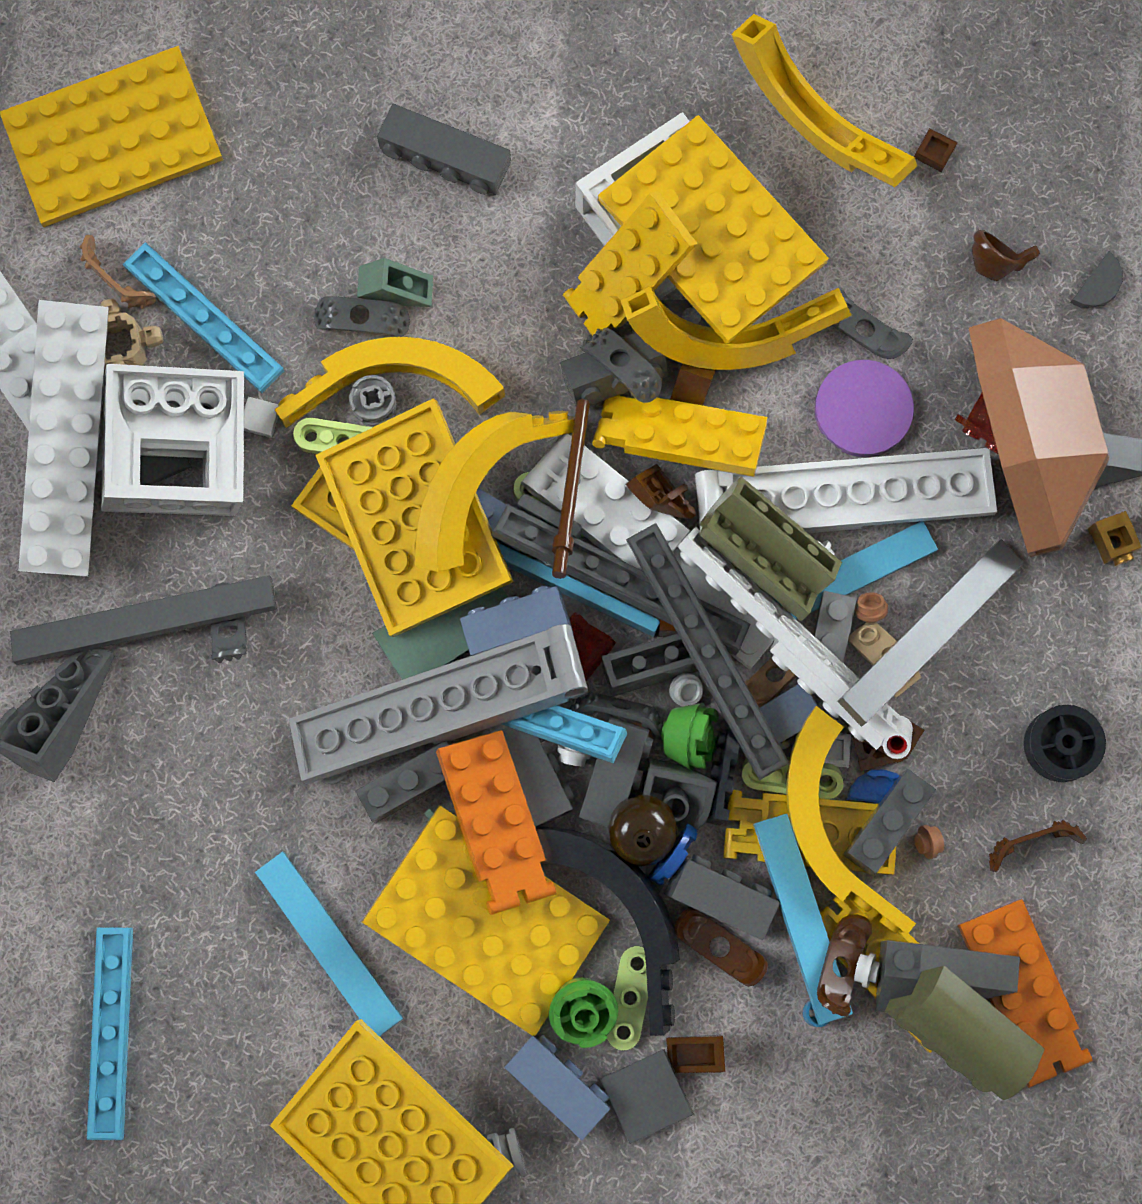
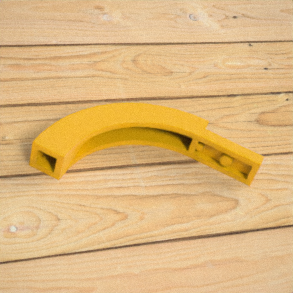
M753 14L731 34L742 60L768 100L793 128L827 158L851 173L858 168L893 187H896L917 167L915 157L857 128L839 115L817 94L792 61L781 40L776 24Z
M651 286L621 300L627 321L641 339L654 350L682 364L713 370L746 369L779 361L796 354L792 344L852 316L838 287L778 317L751 325L727 345L712 327L694 324L670 311L658 299Z
M385 337L351 345L322 360L321 364L326 374L323 376L316 375L305 384L306 388L296 395L292 393L284 397L278 403L279 407L274 410L280 421L287 428L364 376L384 373H412L435 379L458 392L479 415L505 397V389L495 376L480 363L450 346L421 338Z
M568 411L549 412L548 418L540 415L532 416V414L507 412L483 421L464 435L440 464L425 495L416 534V567L438 572L464 565L463 541L466 519L474 495L488 471L506 453L524 443L573 433L575 417L568 416Z
M815 706L804 721L796 738L787 771V808L797 844L816 876L842 902L852 891L855 893L852 900L867 912L873 907L881 913L883 917L880 922L892 932L897 934L901 929L906 934H909L916 923L857 878L839 859L826 836L819 810V782L826 756L844 727L819 707Z

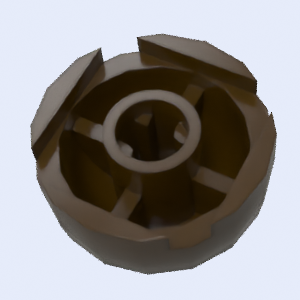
M637 795V798L620 802L612 812L608 825L610 843L617 855L627 863L641 867L655 865L664 860L672 851L677 837L676 819L670 807L659 798L649 795Z

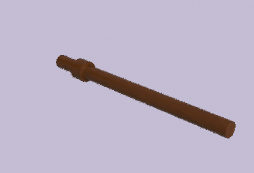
M585 399L578 400L576 405L558 535L553 540L552 552L555 554L552 576L558 579L566 577L568 556L573 553L574 539L571 535L590 402Z

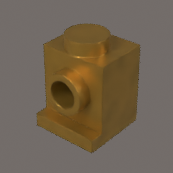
M1126 511L1099 520L1088 528V532L1092 535L1104 564L1113 561L1115 567L1132 561L1134 559L1132 554L1142 548ZM1110 538L1117 540V548L1113 547Z

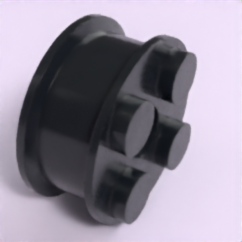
M1058 705L1039 714L1031 721L1024 736V752L1028 763L1040 776L1054 782H1070L1090 774L1101 763L1106 749L1105 733L1099 721L1089 711L1075 705ZM1062 739L1067 741L1068 748L1063 746Z

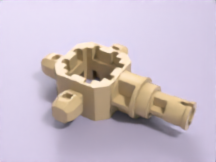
M115 299L102 301L100 306L108 307L109 309L107 332H122V329L126 328L128 332L130 331L133 344L131 345L132 350L127 351V356L118 354L111 356V359L108 360L105 357L104 373L107 364L142 366L147 360L144 346L152 348L159 346L164 341L160 327L148 326L141 330L135 318L125 312L121 313L120 306Z

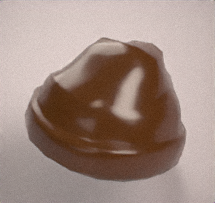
M977 230L973 236L972 255L976 272L990 280L999 281L1012 271H1021L1029 261L1040 255L1037 246L1030 247L1017 254L985 230Z

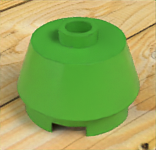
M704 703L673 708L662 728L661 737L662 741H664L665 755L690 770H693L695 767L706 769L705 761H712L716 749L717 736H714L712 721H719L718 711L715 708L705 707Z
M583 977L566 982L553 998L549 1009V1020L554 1032L562 1040L577 1044L580 1048H589L604 1042L618 1018V1004L613 993L604 985Z

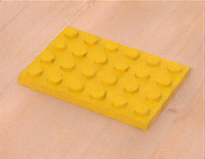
M179 46L0 111L4 127L39 221L43 227L223 161Z
M699 115L598 194V201L621 226L650 193L658 191L697 242V245L667 278L727 345L821 269L829 260L827 255Z
M434 398L316 454L381 617L391 637L402 634L514 582L496 538L492 536L493 531L476 493L470 505L464 530V565L438 572L416 567V534L424 498L437 469L449 451L455 446L454 439L440 406Z
M439 805L361 922L530 1035L536 1036L549 1016V1009L553 998L566 982L572 980L610 920L556 883H554L556 888L555 895L526 903L521 891L517 893L520 906L490 915L486 903L492 899L486 881L478 882L458 818ZM545 876L546 882H550L551 880Z
M362 1019L357 1020L269 1125L348 1204H482L514 1167L504 1155Z

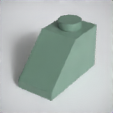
M386 258L359 266L358 298L394 302L402 306H432L433 275Z

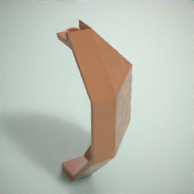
M1002 318L969 327L982 393L1027 553L1030 557L1061 550L1064 548L1110 459L1085 366L1083 363Z

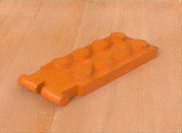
M500 730L438 748L436 754L478 882L486 881L492 899L486 903L489 914L493 915L520 906L517 893L521 891L526 903L555 895V885L553 881L546 882L540 864L546 861L503 731Z
M1023 899L959 924V930L968 950L1020 957L1018 991L989 999L997 1010L1045 1048L1038 1068L1027 1084L1028 1088L1056 1077L1057 1073L1053 1065L1054 1062H1059L1064 1073L1092 1062L1093 1059L1087 1048L1081 1050L1073 1031L1079 1029Z

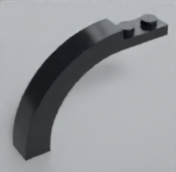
M537 827L536 831L546 861L543 863L571 867L592 876L609 888L629 911L641 936L645 952L650 1036H664L670 1031V1026H674L675 1023L674 1005L669 1004L668 991L673 988V974L671 969H667V964H675L680 960L674 925L658 890L637 865L629 864L620 858L613 846L575 830L557 827Z

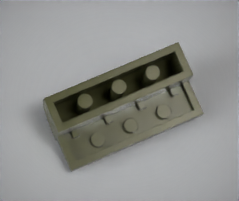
M742 476L720 496L700 523L702 529L699 535L710 547L719 551L736 569L745 573L762 591L771 595L787 612L792 613L800 621L810 614L817 595L835 581L842 563Z
M945 966L922 971L912 994L890 999L885 1009V1012L896 1020L899 1027L910 1031L921 1040V1044L925 1048L941 1056L951 1069L960 1072L968 1078L973 1087L982 1092L992 1091L1002 1100L1013 1097L1029 1083L1038 1068L1045 1048Z

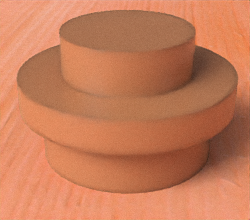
M865 593L856 602L855 615L860 620L869 623L877 622L888 614V604L883 596L878 593Z
M928 825L918 828L914 838L918 852L927 859L936 858L938 853L944 851V839L940 830L936 826L930 827Z

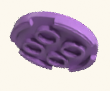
M872 360L850 361L835 368L822 382L815 400V418L821 433L833 445L841 449V452L857 457L877 456L896 446L909 430L914 414L912 393L902 376L891 367Z

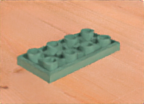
M501 587L395 637L389 636L385 625L372 634L403 680L450 664L469 652L460 618L468 616V612L475 608L487 607L489 609L498 606L508 596Z

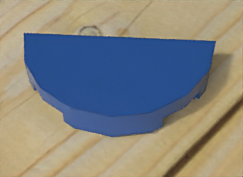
M884 769L870 770L854 781L849 788L846 800L879 804L899 775Z
M690 824L685 826L676 838L672 851L664 860L656 865L648 876L650 880L658 885H663L665 878L670 879L689 854L686 850L696 840L697 829Z

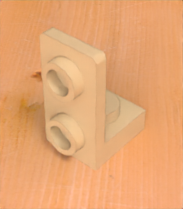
M865 622L851 633L848 638L849 644L872 665L897 642L876 622ZM919 670L894 695L895 698L921 678Z

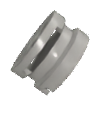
M369 375L358 379L354 383L349 394V402L358 420L364 424L374 426L389 420L394 415L397 407L396 396L391 384L386 379L376 375Z
M514 1127L509 1129L510 1134L497 1135V1133L487 1135V1140L514 1165L499 1184L508 1182L509 1177L516 1176L515 1171L520 1173L521 1178L527 1176Z

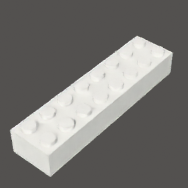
M39 300L18 571L76 576L89 575L108 307Z

